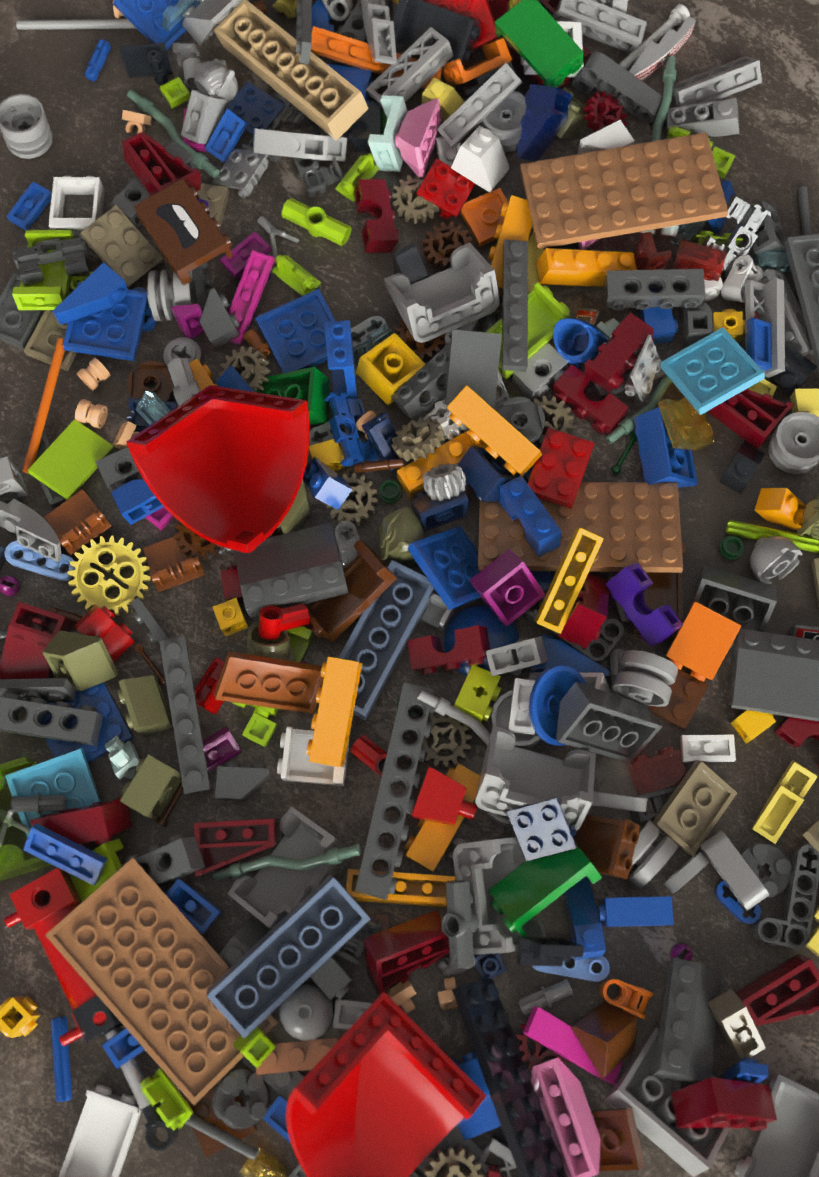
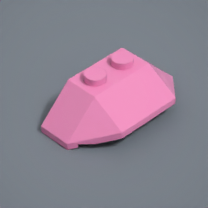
M433 99L408 111L404 121L401 122L399 133L395 137L396 147L400 148L402 159L418 177H423L436 143L437 128L441 126L442 115L439 99Z
M559 1058L534 1066L531 1072V1082L540 1100V1106L546 1122L551 1129V1135L557 1151L562 1158V1164L567 1177H593L598 1175L601 1139L581 1082Z

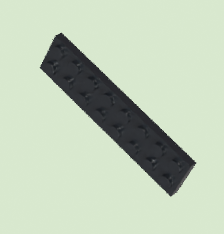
M493 978L461 985L452 989L519 1176L567 1177L562 1164V1158L552 1138L551 1129L540 1106V1100L532 1085L529 1071L521 1059L522 1055L519 1051V1044L514 1037L508 1015L504 1010Z

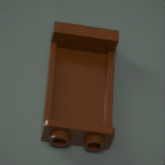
M361 539L353 545L359 555L343 570L348 594L312 602L309 605L305 604L310 616L309 624H313L311 630L320 639L326 637L331 642H334L397 579L376 552Z
M682 543L683 557V555L685 554V543ZM683 570L682 573L646 572L653 584L645 590V604L652 610L669 604L683 623ZM631 622L632 635H638V638L642 639L639 635V630ZM679 629L667 637L666 640H674Z
M587 814L581 827L576 831V836H573L575 844L593 864L598 873L627 879L633 865L632 858L635 846L639 840L640 825L627 819L615 820Z

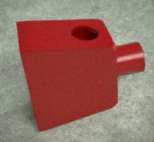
M429 767L412 812V818L454 826L458 815L473 820L478 806L463 800L467 790L465 786Z

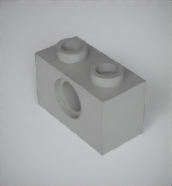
M547 343L528 359L526 372H513L512 383L530 401L534 400L537 396L541 398L549 390V386L556 382L566 371L568 362ZM542 371L545 372L547 375L539 376L536 374V372Z

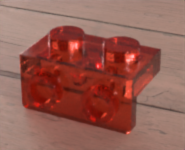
M642 233L639 244L636 245L637 252L634 256L636 270H667L672 256L671 251L657 253L652 233Z

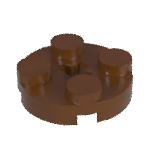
M145 361L139 364V368L134 372L132 370L129 374L127 389L132 398L168 402L172 400L174 384L165 364L159 361ZM151 380H154L157 384L153 389L146 387V384H150Z

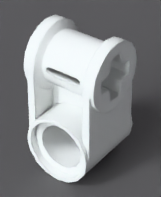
M742 255L733 263L732 269L721 289V295L724 300L745 303V282L749 280L759 282L762 278L763 270L760 266L753 264V259L749 255Z

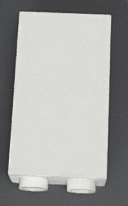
M97 1084L96 1088L87 1089L85 1096L88 1097L59 1177H119L142 1112L134 1096L123 1093L121 1097L112 1094L113 1089Z

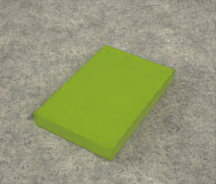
M74 419L28 469V473L68 500L98 468L95 461L110 455L114 450V446Z

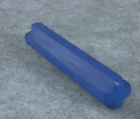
M64 1016L51 1019L57 1102L72 1099L69 1044L63 1046L59 1040L61 1035L68 1032L67 1018Z

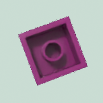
M510 549L469 580L492 613L506 627L546 595L524 561Z

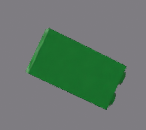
M522 0L495 21V31L498 38H506L543 80L546 91L553 87L557 88L562 84L564 78L571 73H576L582 67L583 50L538 0Z
M577 846L575 849L525 861L488 891L495 899L491 902L500 916L502 914L506 915L502 920L512 933L517 930L521 936H526L527 933L522 926L578 881L587 876L594 884L602 877Z

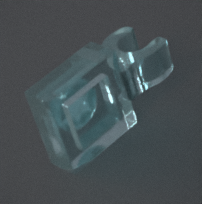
M385 323L367 335V341L354 347L355 355L357 356L362 352L367 353L391 336L392 331Z

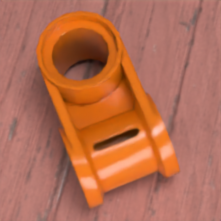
M612 978L604 979L598 988L599 996L603 1001L641 1019H646L644 1013L649 998H653L654 993ZM614 983L617 985L619 992L617 997L610 999L606 991L608 986Z

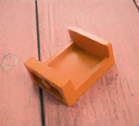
M501 38L483 45L482 49L486 60L465 70L460 59L444 64L443 75L447 83H450L451 86L465 83L511 61L512 58L505 39Z
M692 602L688 609L689 612L683 621V626L680 627L664 656L669 658V661L673 662L678 669L681 670L684 666L692 670L690 675L704 682L706 678L713 680L741 625L697 602Z

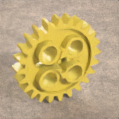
M100 536L99 544H96L91 539L92 547L88 548L82 545L84 553L75 552L78 562L70 561V565L75 570L68 571V575L75 579L69 581L68 584L69 586L77 587L71 593L73 596L81 595L77 602L81 604L86 601L85 609L87 611L96 604L100 609L105 606L109 610H114L116 616H119L120 608H123L128 613L127 605L138 597L143 600L144 596L140 591L149 590V587L143 584V582L151 581L150 576L144 575V573L150 571V567L142 566L147 561V558H138L141 554V549L132 551L133 542L125 546L124 538L115 543L113 536L110 537L109 542H105L103 536ZM104 554H110L113 556V560L110 564L104 565L99 562L100 557ZM94 563L108 574L113 571L114 577L118 581L127 584L129 588L124 589L110 578L105 581V575L90 565ZM123 568H132L134 570L133 576L123 578L120 575ZM90 574H95L99 577L98 582L94 585L85 583L86 577ZM117 588L120 590V594L117 598L110 599L106 596L107 590Z

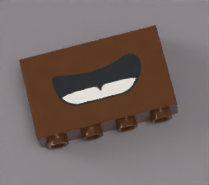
M181 179L133 207L140 222L184 286L191 282L188 274L191 270L223 252L228 259L233 257L230 251V247L233 245L226 233L223 235L220 233L221 227L215 217H209L210 212L204 201L199 202L197 200L199 196L192 185L188 187L184 179Z

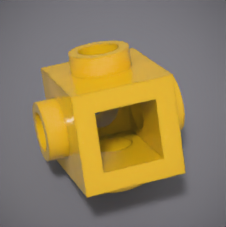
M735 309L713 312V332L724 327L737 343L741 342L743 334H746V320H743V312H737Z
M18 996L6 999L0 1005V1031L11 1038L22 1035L27 1036L37 1026L35 1021L41 1015L36 1010L37 1004L28 996L25 998ZM19 1013L23 1016L21 1020L18 1018Z

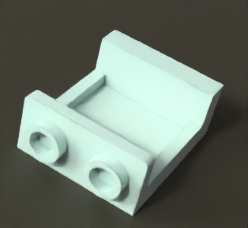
M382 95L381 103L387 117L385 131L383 135L370 134L368 144L376 165L380 168L379 170L400 172L403 159L400 148L396 147L395 137L399 133L401 122L404 121L408 110L402 96Z

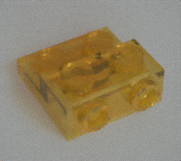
M686 398L679 401L664 399L658 403L673 448L699 451L715 443L712 427L705 417L706 412L700 415Z

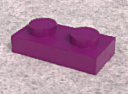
M254 231L231 250L233 257L228 259L225 255L220 259L221 265L237 279L243 274L251 251L255 250L268 254L271 251L270 246Z

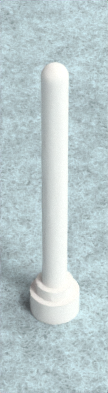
M682 4L677 5L671 11L669 19L619 65L627 70L639 58L650 40L656 43L666 34L669 28L672 29L674 26L682 25L686 18L690 17L688 9Z

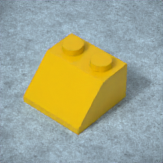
M393 333L360 357L356 374L387 405H390L394 402L391 396L414 376L425 363Z

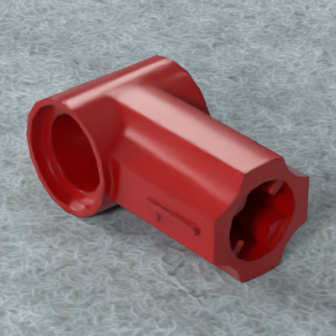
M304 603L283 609L276 606L263 607L260 610L259 636L266 640H275L280 637L281 631L308 625L310 623L308 608Z
M363 734L356 740L349 752L374 771L379 778H382L383 772L379 770V766L385 762L387 752Z

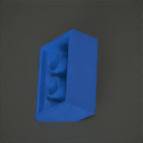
M659 407L634 417L635 434L638 438L639 457L642 462L644 482H647L648 485L678 483V488L698 485L686 417Z

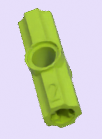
M293 198L287 199L283 206L282 218L307 229L311 236H322L340 246H343L348 241L352 231L351 226L326 215L322 208L309 207Z

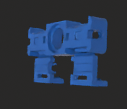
M331 392L324 401L330 402L333 417L329 420L333 438L335 443H341L345 457L340 462L341 465L354 466V464L361 463L362 461H377L378 456L370 440L366 442L357 440L359 434L354 417L358 421L366 413L362 399H346L348 397L346 393H340L337 396L335 392ZM340 424L347 427L349 434L341 431Z

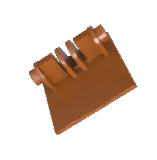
M83 489L43 517L55 531L60 543L71 556L80 550L82 545H87L91 539L94 540L111 527L110 523Z
M185 535L186 541L192 545L191 536ZM174 536L142 548L150 567L152 581L155 583L158 593L205 575L199 557H193L192 552L186 556L183 552L184 548L179 549L177 546L179 541L175 540Z

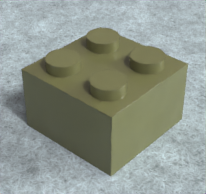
M148 754L146 759L143 758L138 763L135 769L137 774L132 782L128 781L123 787L120 801L144 816L157 821L180 786L182 779L178 771Z

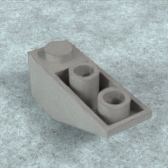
M737 98L669 108L667 112V128L669 130L671 126L675 127L677 125L691 134L707 132V136L712 137L739 134Z

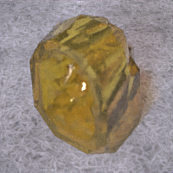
M258 1146L256 1148L260 1149L257 1158L252 1160L248 1157L239 1172L243 1177H287L286 1169L280 1161Z

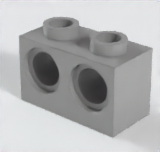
M8 456L0 458V501L6 503L13 499L27 496L28 492L23 474Z
M542 636L485 651L492 676L548 661Z

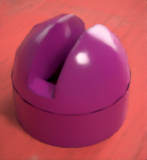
M4 576L0 579V592L5 596L11 597L19 592L20 582L15 577ZM5 582L14 584L13 588L4 585Z
M683 943L675 944L670 950L671 960L677 958L686 949L688 952L682 959L691 961L693 957L691 948Z

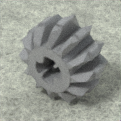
M439 464L438 467L431 468L430 471L424 474L423 486L425 492H427V495L432 500L439 499L443 501L444 499L459 496V493L465 490L466 477L458 464Z

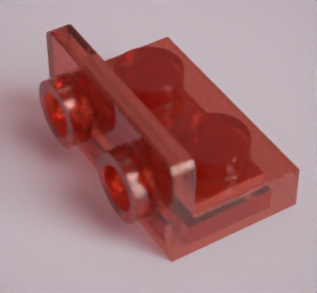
M681 240L672 269H703L705 280L719 281L727 252Z
M673 746L659 750L658 756L649 758V755L645 754L633 758L634 763L628 768L638 795L680 784L687 774L680 756L683 754L681 749L674 750Z

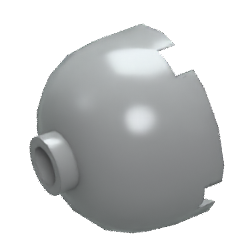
M783 536L763 537L754 545L755 548L750 556V567L760 582L771 584V578L778 575L780 580L792 572L800 562L797 558L798 555L802 556L803 553L789 538Z
M312 983L301 984L281 1003L280 1021L285 1031L293 1038L303 1041L314 1040L325 1034L332 1025L335 1013L334 1004L318 985Z

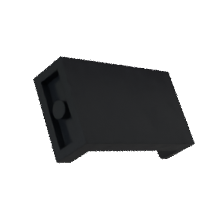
M399 0L393 18L395 43L410 47L432 27L449 40L454 56L448 62L460 59L462 66L466 68L467 64H470L474 54L472 48L481 33L480 21L421 0ZM431 37L425 43V47L433 46L437 40Z

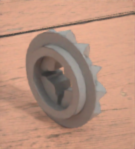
M185 337L172 340L165 347L163 353L165 364L167 365L173 359L179 358L177 355H182L185 351L187 357H189L187 358L189 363L195 359H198L201 363L202 353L199 345L194 340Z

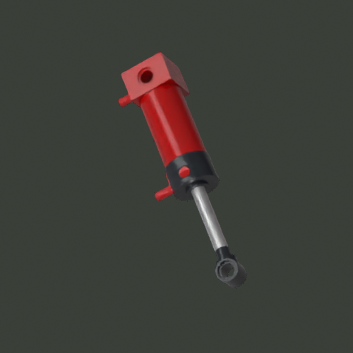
M57 867L9 894L17 911L4 918L5 925L11 927L22 921L25 929L35 930L73 1010L71 1014L77 1027L61 1035L59 1038L60 1043L66 1046L82 1036L86 1043L105 1036L108 1040L122 1030L121 1027L124 1025L45 936L82 903L68 872ZM133 1057L122 1065L121 1069L147 1122L143 1125L146 1130V1143L151 1149L162 1151L176 1141L179 1129L172 1130L171 1127L167 1128L165 1122L156 1111L159 1107L158 1104L152 1105L146 1095L142 1093L141 1089L143 1087L140 1083L145 1077L136 1058ZM158 1127H164L168 1131L167 1141H161L157 1138L156 1130Z

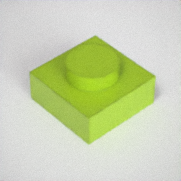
M179 77L160 86L162 95L172 109L190 100V93Z
M714 147L712 154L718 175L725 178L736 155Z
M254 712L242 736L266 748L278 725Z

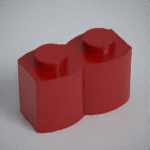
M95 604L74 627L83 635L102 638L114 663L134 642L130 637L133 632L123 623L118 626L112 620L115 615L108 608L103 606L100 609Z

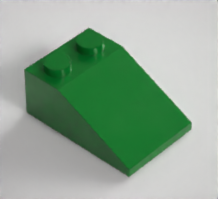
M316 367L267 376L266 378L269 381L261 384L264 390H256L257 393L307 400L310 425L327 422L328 401H324V399L329 395L330 379Z

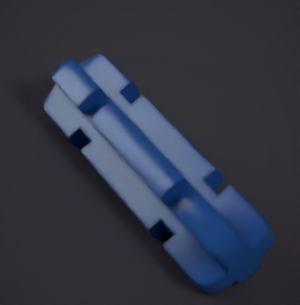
M99 40L96 46L98 49L94 50L88 63L90 66H87L84 72L88 80H97L98 72L101 71L107 58L106 55H108L111 49L108 41Z

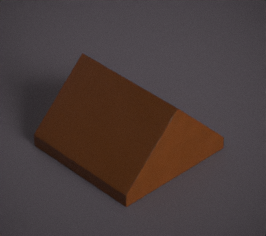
M607 1002L598 1005L571 1027L601 1078L609 1074L633 1053L636 1046L638 1017Z

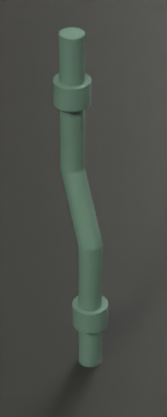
M674 56L667 57L666 69L663 71V99L653 125L651 142L661 140L662 126L671 103L673 83L676 81L677 74L675 69L676 58Z
M133 89L128 91L127 97L135 102L143 113L151 115L161 123L171 140L193 156L192 163L196 167L204 169L214 178L219 175L220 171L208 162V158L201 152L197 153L181 140L172 121L156 109L148 98L141 97Z
M667 375L661 379L650 401L630 418H624L618 423L617 428L605 436L609 444H612L623 434L627 435L635 429L634 417L657 408L665 391L672 383Z
M359 844L342 849L336 847L328 849L327 853L303 860L267 855L246 862L242 860L233 862L228 867L214 870L213 877L216 881L229 877L239 878L245 876L247 872L268 866L304 871L326 864L336 865L342 863L344 859L361 855L362 850Z

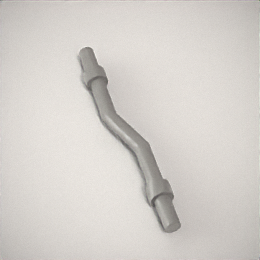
M422 689L420 690L417 699L432 706L435 712L441 715L446 714L469 726L488 745L490 733L476 718L450 705V701L442 697L437 698Z

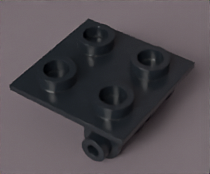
M164 43L119 47L129 78L154 76L155 83L162 86L168 82V75L173 74Z

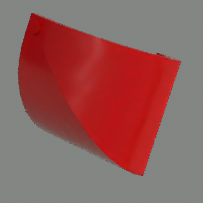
M209 385L126 442L142 478L161 504L178 521L200 537L214 544L243 553H250L281 524L299 491L306 468L310 440L307 400Z
M383 992L292 1091L286 1108L287 1130L295 1155L307 1177H409L428 1154L463 1118L467 1120L473 1115L487 1095Z

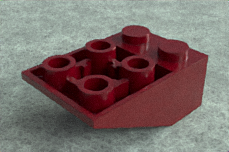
M18 601L8 626L0 664V679L52 678L53 671L43 651L59 630L70 632L73 623L65 616Z

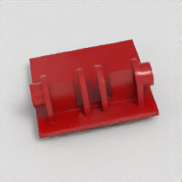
M436 158L416 194L438 206L441 212L440 216L443 219H448L452 215L457 217L475 183Z

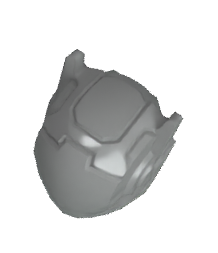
M215 58L212 64L202 69L194 81L198 91L211 97L226 100L225 110L238 93V83L234 76L235 72L219 64V60Z

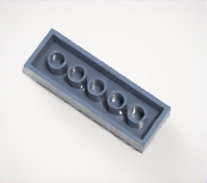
M393 560L388 568L397 579L363 612L338 658L363 663L353 715L365 721L368 720L408 645L407 640L411 639L430 603V596L436 592L427 577Z
M330 874L207 988L206 996L245 1038L370 920V917Z

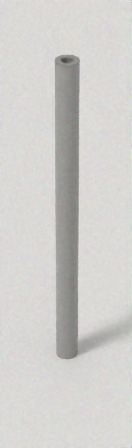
M128 19L16 21L18 30L137 29Z

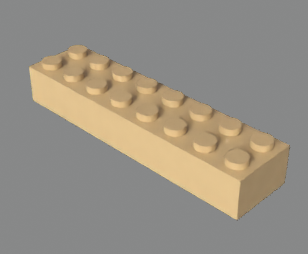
M243 0L214 29L222 46L334 140H337L369 109L361 91L311 51L309 64L300 63V53H296L297 40L249 1Z

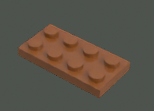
M228 651L214 692L215 700L313 714L317 706L316 696L318 688L323 687L324 677H321L322 666Z

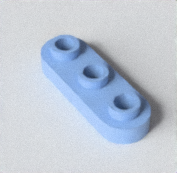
M17 541L11 542L5 549L6 560L15 567L60 581H69L74 578L68 575V571L75 570L70 565V561L74 560L68 555L61 554L62 560L58 563L29 548L21 546ZM23 552V556L17 559V554ZM42 559H46V563L39 566V562ZM65 566H69V570L62 573V569Z
M604 956L575 960V957H571L574 960L572 968H567L565 961H563L562 966H532L540 972L594 982L604 980L610 971L609 962ZM595 962L601 966V970L598 973H594L591 969L592 964Z

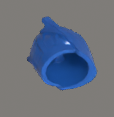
M580 318L561 319L554 327L553 337L557 352L578 369L581 367L580 363H586L588 359H594L599 353L598 348L602 343L609 341L608 337L594 325Z

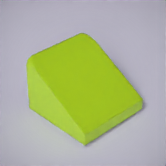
M258 1027L245 1038L240 1035L233 1043L256 1068L276 1048V1045Z

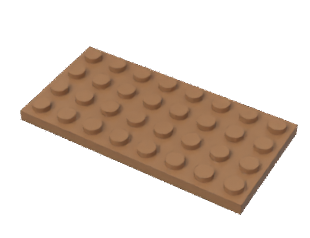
M707 132L520 164L538 249L723 218L728 215L726 200Z
M581 482L572 509L539 499L561 529L560 547L539 558L526 541L525 530L519 518L512 521L500 502H483L480 500L478 571H482L508 549L512 550L523 560L530 571H557L575 529L582 528L604 538L589 572H620L626 566L639 563L645 572L682 573L683 557L678 483L648 485L647 482Z
M134 858L128 861L45 935L193 1105L244 1057L233 1045L241 1034L206 996L207 988L229 969L228 965ZM270 1014L257 1027L266 1035L278 1022Z

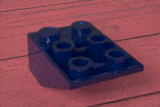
M530 84V89L525 97L527 105L525 115L521 119L522 134L521 139L517 143V158L529 162H536L541 158L568 119L571 94L557 87Z

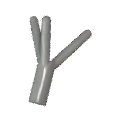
M264 216L258 218V224L269 234L274 259L278 256L274 236L279 235L293 242H299L298 238L275 228Z
M4 809L0 810V821L3 823L0 831V847L3 844L7 827L14 826L28 834L31 828L12 818L14 813L12 809L8 812Z

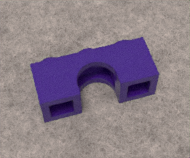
M635 563L626 566L609 580L606 585L610 590L611 596L624 609L625 616L639 630L642 640L651 647L665 640L682 627L683 623L669 604L655 610L650 609L645 604V590L653 582L641 565Z

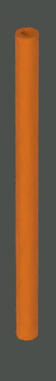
M58 338L23 465L22 472L29 474L28 469L36 460L64 356L63 338Z

